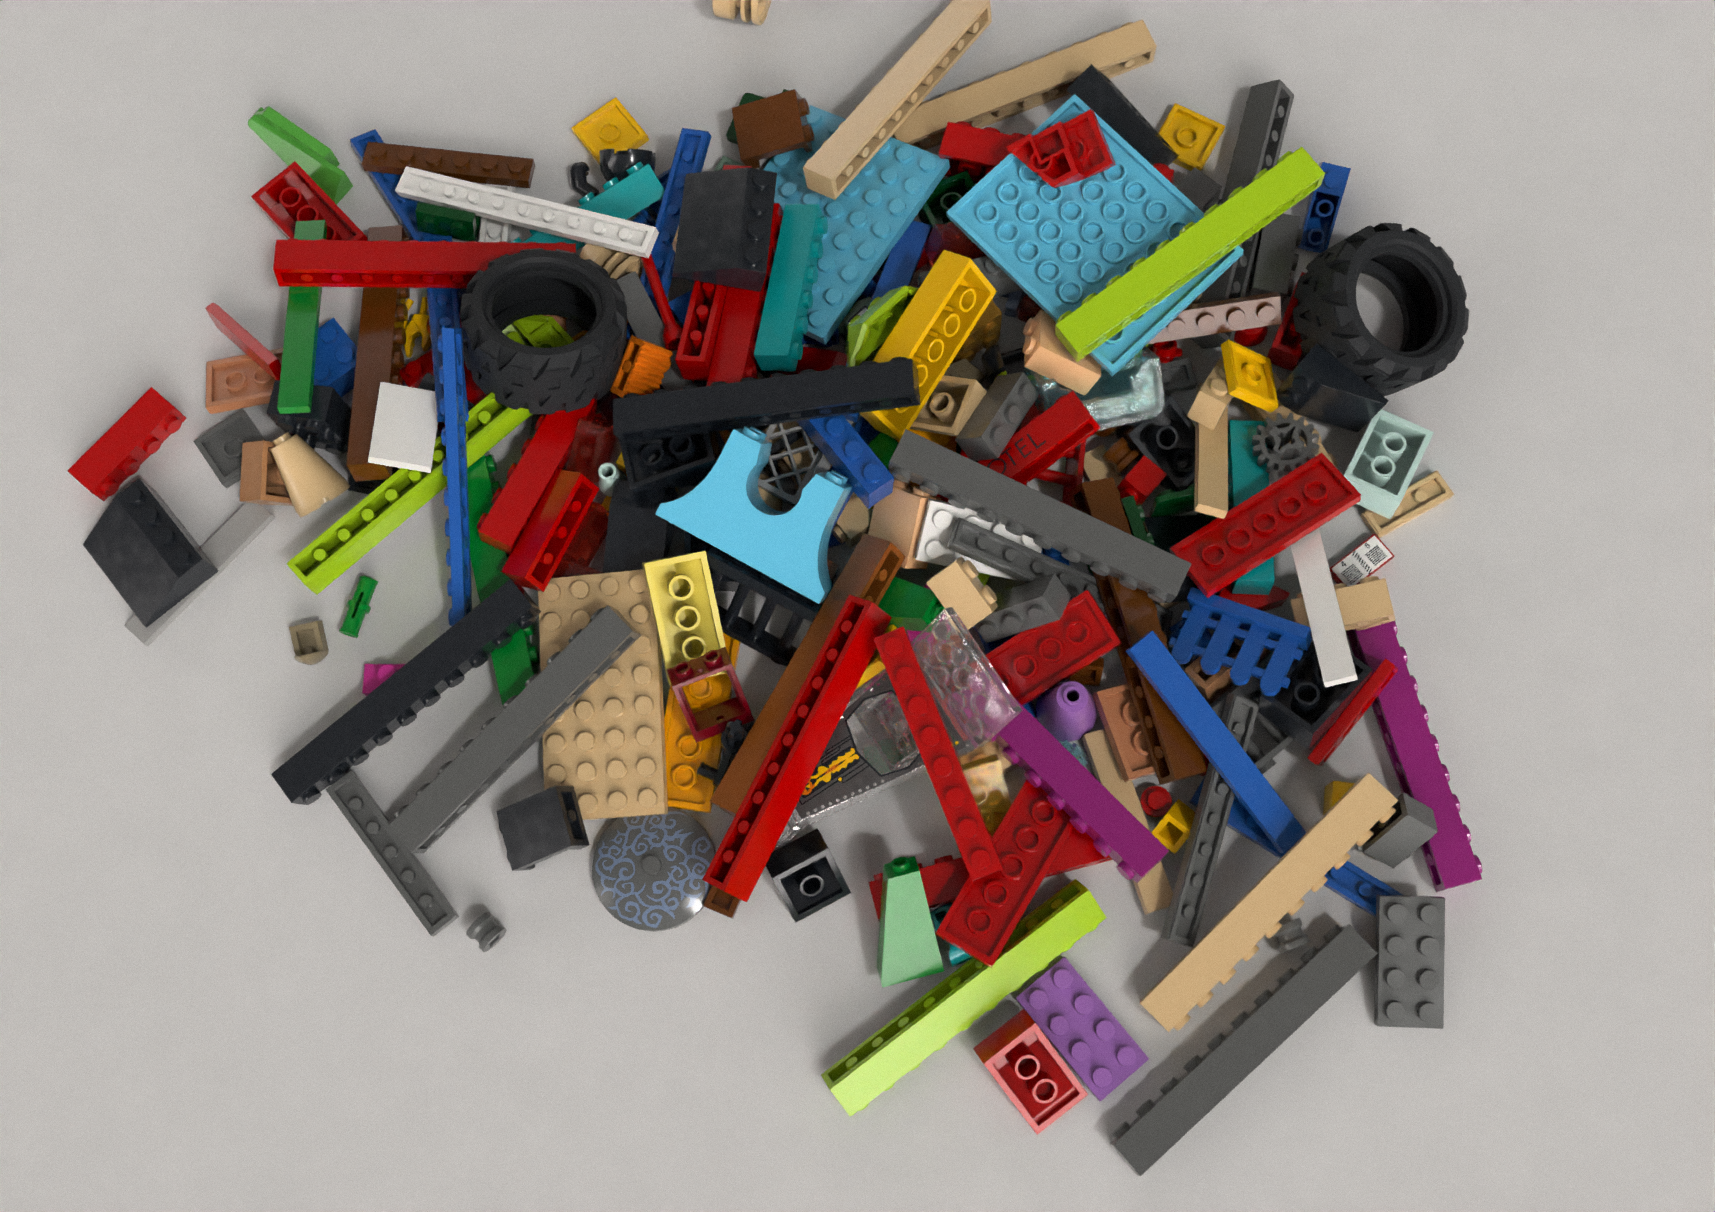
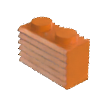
M631 335L610 391L623 398L624 395L630 393L646 395L659 390L662 383L661 379L664 378V373L670 368L672 351Z

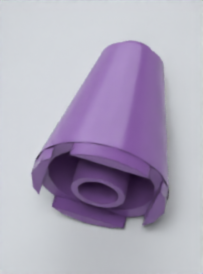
M1063 681L1040 695L1036 705V717L1038 722L1058 741L1072 742L1082 738L1084 734L1091 731L1097 719V707L1092 694L1082 684L1075 681Z

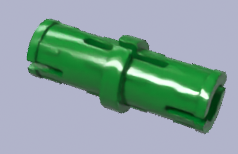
M366 576L359 577L352 600L347 602L348 611L339 629L340 633L358 638L365 614H369L371 610L369 604L378 581Z

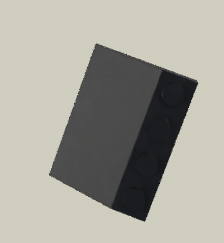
M746 167L686 174L672 277L761 292L767 272L777 173Z
M140 478L115 496L83 543V546L146 628L219 571L157 491Z

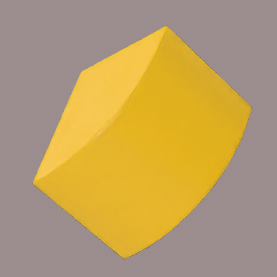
M1178 799L1151 833L1166 848L1176 854L1189 837L1195 812Z

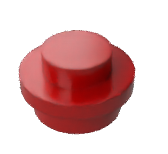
M1151 786L1142 793L1140 804L1142 810L1147 815L1161 817L1170 810L1172 798L1165 788Z

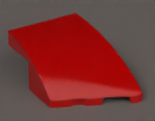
M1091 109L1066 123L1060 121L1036 135L1028 134L1007 146V150L1011 154L1015 155L1053 188L1089 178L1116 165L1096 115Z

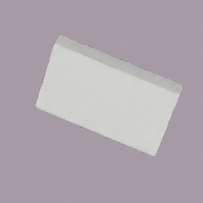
M380 382L368 463L431 473L438 425L435 391Z

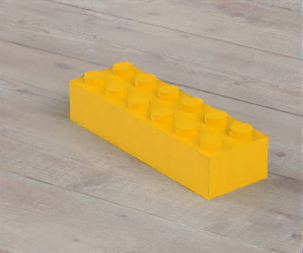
M943 250L873 359L877 363L889 362L895 357L913 359L918 369L920 405L859 413L877 431L900 440L905 429H910L996 294L995 288L971 258Z

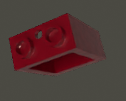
M726 647L711 650L703 656L690 661L680 662L674 667L667 669L671 686L696 743L723 733L728 721L735 722L736 719H740L742 725L754 721ZM726 670L737 697L694 713L683 687Z

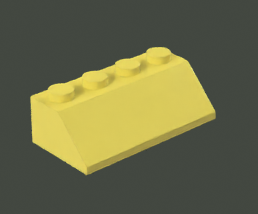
M706 551L671 556L642 563L666 677L670 686L671 682L667 669L674 667L680 662L690 661L703 656L711 650L726 647ZM725 670V671H722V672H720V673L714 674V675H712V676L725 674V673H727V672H726V670Z

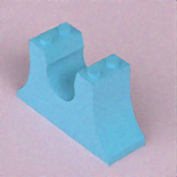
M745 426L744 429H733L718 460L704 480L683 497L660 503L655 514L820 604L828 597L834 586L827 565L830 534L834 522L853 486L847 484L848 478L837 471L831 470V472L818 473L802 489L801 497L793 509L788 512L777 511L764 502L758 488L759 476L762 469L768 463L772 442L765 439L767 436L765 432L753 426L750 428Z

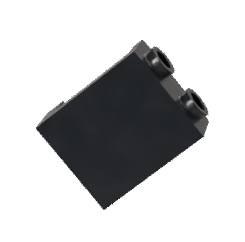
M555 785L496 811L499 829L503 835L507 859L512 871L531 870L535 868V864L562 852L580 850L590 845L573 786Z

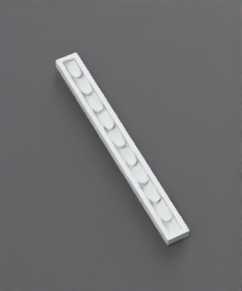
M408 166L405 167L395 189L400 197L472 212L476 216L648 259L659 234L654 226Z

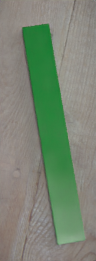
M325 220L296 221L294 239H326L327 224ZM289 286L277 405L280 414L311 412L322 287Z

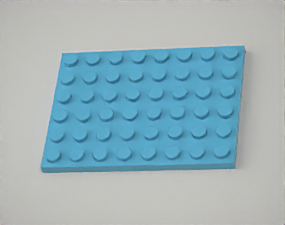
M1074 94L1031 134L1036 135L1060 121L1066 123L1091 108ZM1096 113V118L1116 163L1115 166L1078 182L1053 188L1015 155L1010 153L946 212L947 217L1056 323L1057 319L1069 310L1073 312L1082 306V301L1088 295L1094 292L1098 294L1106 288V284L1117 275L1122 277L1129 272L1130 267L1142 257L1147 259L1154 254L1156 247L1167 239L1172 241L1179 236L1180 230L1190 222L1197 223L1204 218V213ZM1238 245L1093 350L1089 355L1113 376L1243 255L1244 250Z
M810 105V114L806 115L808 124L812 126L815 140L811 141L813 151L807 153L804 148H799L775 155L763 170L777 173L774 203L780 204L783 213L785 204H819L823 216L827 217L828 231L826 234H823L822 238L823 256L821 259H818L817 263L818 280L817 283H813V305L811 309H808V330L804 334L826 344L888 257L891 249L902 237L947 173L950 164L948 159H941L938 155L890 137L836 200L807 188L803 166L846 119Z

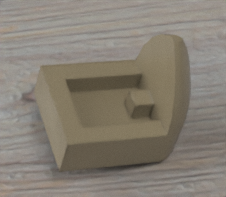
M322 620L289 627L295 652L294 659L307 665H314L321 662L328 655L329 649Z

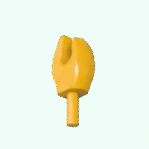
M422 297L419 314H414L405 328L406 344L404 345V351L407 358L412 357L417 337L422 336L421 347L423 352H426L431 346L430 334L426 329V322L429 319V316L426 315L428 309L427 297Z

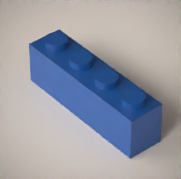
M843 415L797 421L837 472L848 478L846 483L853 486L852 490L867 509L892 493L893 475Z

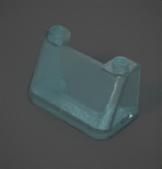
M1146 346L1113 376L1106 370H1102L1101 377L1085 396L1074 391L1101 427L1099 430L1150 419L1162 412L1165 399L1160 358ZM1024 367L1025 375L1039 392L1035 402L1040 413L1053 406L1059 397L1074 391L1057 383L1054 378L1049 379Z

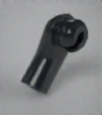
M585 162L574 163L571 166V185L573 190L582 196L593 192L594 196L599 194V190L587 182L586 176L589 175L587 171L590 169Z

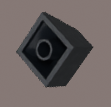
M818 828L772 852L766 864L770 876L795 922L806 918L851 893Z

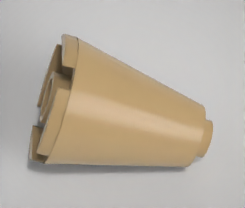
M286 432L273 440L275 447L271 449V452L294 509L300 518L317 510L322 504L333 500L350 488L347 480L298 434L291 436L289 432Z

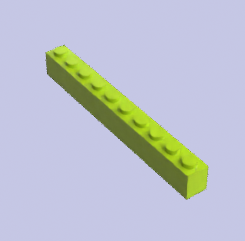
M1300 147L1293 153L1291 151L1286 152L1278 159L1277 165L1269 171L1266 168L1261 170L1252 179V183L1245 188L1242 186L1236 188L1222 205L1215 204L1204 213V218L1197 223L1190 222L1180 230L1179 236L1172 241L1169 239L1163 241L1156 247L1155 253L1150 257L1138 259L1125 275L1113 277L1106 284V288L1098 294L1094 292L1088 295L1082 301V306L1073 312L1069 310L1057 319V324L1055 325L1056 337L1075 361H1080L1319 188L1325 172L1303 147Z
M492 392L469 411V419L466 421L467 468L532 415L529 410L524 408L514 410L502 405L495 400V394ZM441 435L435 439L431 473L400 468L286 563L306 587L318 595L447 486V476H444L442 468L443 459L446 458V446L442 444Z
M1076 879L1071 881L1018 922L992 968L974 957L822 1073L821 1076L848 1115L851 1117L856 1112L865 1109L870 1101L883 1091L892 1088L897 1080L909 1071L919 1067L924 1059L933 1052L942 1049L960 1031L968 1029L973 1021L986 1011L995 1008L1000 1000L1012 991L1018 990L1027 979L1036 972L1045 969L1049 962L1062 952L1072 948L1074 943L1085 934L1094 931L1099 923L1107 917L1089 889Z

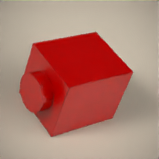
M1144 455L1117 486L1121 499L1133 495L1136 505L1142 504L1165 478L1167 473Z

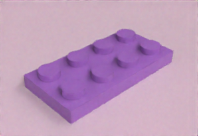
M1065 957L1015 998L1098 1101L1103 1100L1149 1060Z

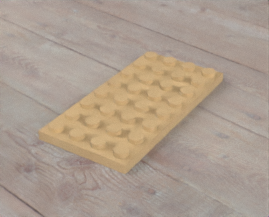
M644 570L551 578L545 591H538V604L541 613H539L541 672L548 666V659L556 652H562L569 644L570 637L576 631L583 630L591 622V616L598 609L605 608L607 605L617 609L641 636L542 734L544 790L555 785L573 786L583 820L668 814L662 657Z

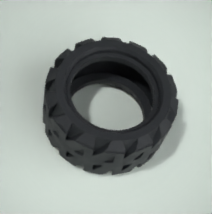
M1380 223L1375 227L1367 226L1321 252L1306 266L1308 272L1300 276L1294 293V298L1298 299V306L1293 308L1294 328L1296 332L1300 333L1302 342L1299 344L1305 356L1317 343L1382 396L1399 392L1444 371L1447 365L1455 360L1464 344L1462 337L1468 330L1469 309L1465 305L1467 293L1461 275L1458 276L1453 267L1454 262L1441 246L1436 247L1430 242L1431 238L1415 228L1403 231L1402 224ZM1360 273L1380 281L1395 297L1404 323L1403 340L1399 351L1379 342L1362 321L1356 301V286Z
M543 248L520 250V253L513 255L505 254L490 261L485 272L479 270L467 284V293L463 294L461 298L460 317L466 367L469 371H472V379L485 394L494 393L495 400L498 403L514 410L519 408L528 409L531 414L551 415L559 410H566L567 413L584 408L589 405L592 399L599 400L611 390L626 351L627 305L625 304L624 293L614 278H610L608 272L591 259L584 260L576 253L560 249L551 251L544 250ZM556 315L577 322L588 332L580 339L564 346L538 348L520 344L507 337L502 331L513 322L525 317Z

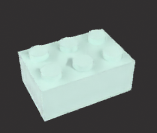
M1381 409L1370 420L1343 475L1361 494V500L1356 504L1391 519L1407 491L1434 432Z

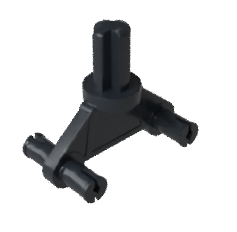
M736 719L735 722L728 721L726 729L721 735V746L725 752L719 769L702 762L697 770V775L712 780L713 785L718 787L756 720L754 719V721L743 725L740 719Z

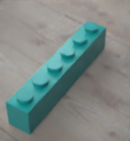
M640 161L626 170L629 174L627 177L620 181L617 177H614L602 185L604 191L594 196L593 192H590L577 200L580 204L577 208L627 220L661 199L665 189L649 163L643 166ZM532 229L529 230L531 236L522 241L518 237L509 242L576 243V251L587 244Z
M785 204L754 350V357L762 371H796L798 360L802 359L803 334H806L808 330L807 313L808 309H811L813 305L812 287L813 283H817L818 259H821L823 256V234H826L828 231V220L826 216H823L819 204Z
M1229 421L1228 511L1269 486V474L1266 472L1267 464L1258 466L1257 460L1259 456H1253L1252 454L1254 447L1252 445L1253 435H1257L1256 429L1258 425L1265 427V421ZM1273 557L1232 582V594L1269 595L1275 582Z

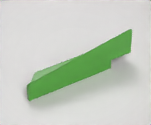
M267 106L265 109L260 107L248 120V126L288 166L296 161L336 205L353 187L346 173L337 167L340 163L330 148L270 106Z

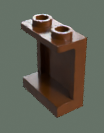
M795 89L732 108L740 159L745 166L757 169L760 168L759 160L799 148H804L807 153L813 151L811 141L815 140L812 126L808 124L806 115L810 114L809 105L806 98H801Z

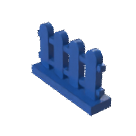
M1192 587L1187 596L1191 611L1184 610L1182 619L1186 622L1178 638L1171 637L1169 641V646L1173 648L1171 654L1178 664H1186L1190 661L1192 655L1202 658L1200 662L1202 671L1208 675L1216 674L1222 665L1231 668V681L1239 686L1248 683L1251 676L1261 679V692L1266 696L1276 695L1281 687L1288 688L1290 679L1286 675L1293 660H1301L1303 650L1308 651L1312 642L1310 627L1214 594L1207 598L1201 590ZM1205 628L1214 630V634L1205 649L1197 645ZM1234 638L1244 641L1236 659L1226 656ZM1264 648L1274 651L1266 670L1256 667Z

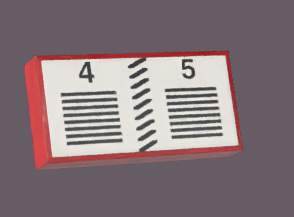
M1374 533L1330 567L1332 579L1337 584H1347V587L1360 584L1359 580L1370 577L1395 556Z

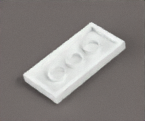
M928 498L914 555L916 560L948 566L962 556L965 561L969 560L973 563L978 573L1022 581L947 548L955 520L959 517L1039 553L1042 551V547L1036 545L1033 542V538L1024 534L1022 536L1014 535L1005 529V525L997 521L992 523L984 521L976 515L977 512L967 507L960 509L949 502Z

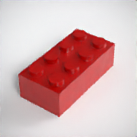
M296 161L251 196L262 212L287 239L294 238L296 221L325 220L327 224L326 239L368 240L366 235Z

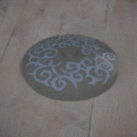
M668 807V814L618 818L607 828L597 844L592 864L594 887L603 906L620 922L643 931L658 932L670 930L687 923L704 908L703 905L712 885L702 879L716 854V850L710 836L700 823L687 813L673 807Z

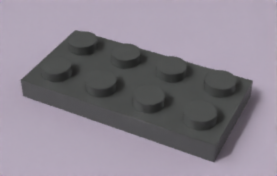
M1376 894V952L1378 954L1375 956L1374 1024L1379 1027L1443 1029L1445 898L1441 896Z

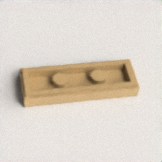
M1436 470L1408 486L1400 505L1391 519L1371 510L1362 512L1360 517L1371 533H1375L1380 539L1450 499L1454 493Z

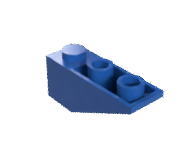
M1325 162L1319 163V167L1325 172L1321 186L1310 193L1302 226V240L1297 248L1317 253L1328 249L1351 168Z

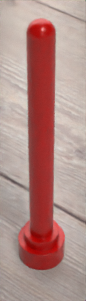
M650 254L649 259L640 257L665 327L663 330L664 334L662 335L666 349L676 351L678 350L683 328L675 322L652 255Z

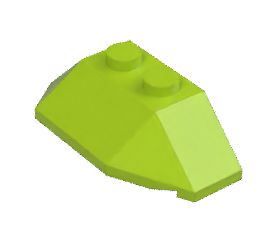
M904 285L889 290L883 297H876L864 314L861 316L856 315L847 326V367L860 366L862 362L873 361L918 288Z
M534 315L513 322L502 331L510 339L530 347L552 348L574 342L557 321L550 316Z

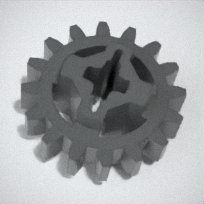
M1277 413L1275 421H1272L1269 417L1265 418V427L1258 425L1256 429L1257 435H1253L1252 445H1254L1252 454L1253 456H1259L1257 465L1267 464L1266 472L1268 474L1275 469L1278 470V477H1282L1284 471L1290 473L1314 458L1319 452L1320 445L1317 444L1319 434L1313 433V423L1305 426V417L1302 416L1298 420H1294L1293 413H1289L1287 419H1283L1280 413ZM1265 443H1267V448L1272 450L1271 454L1267 451Z

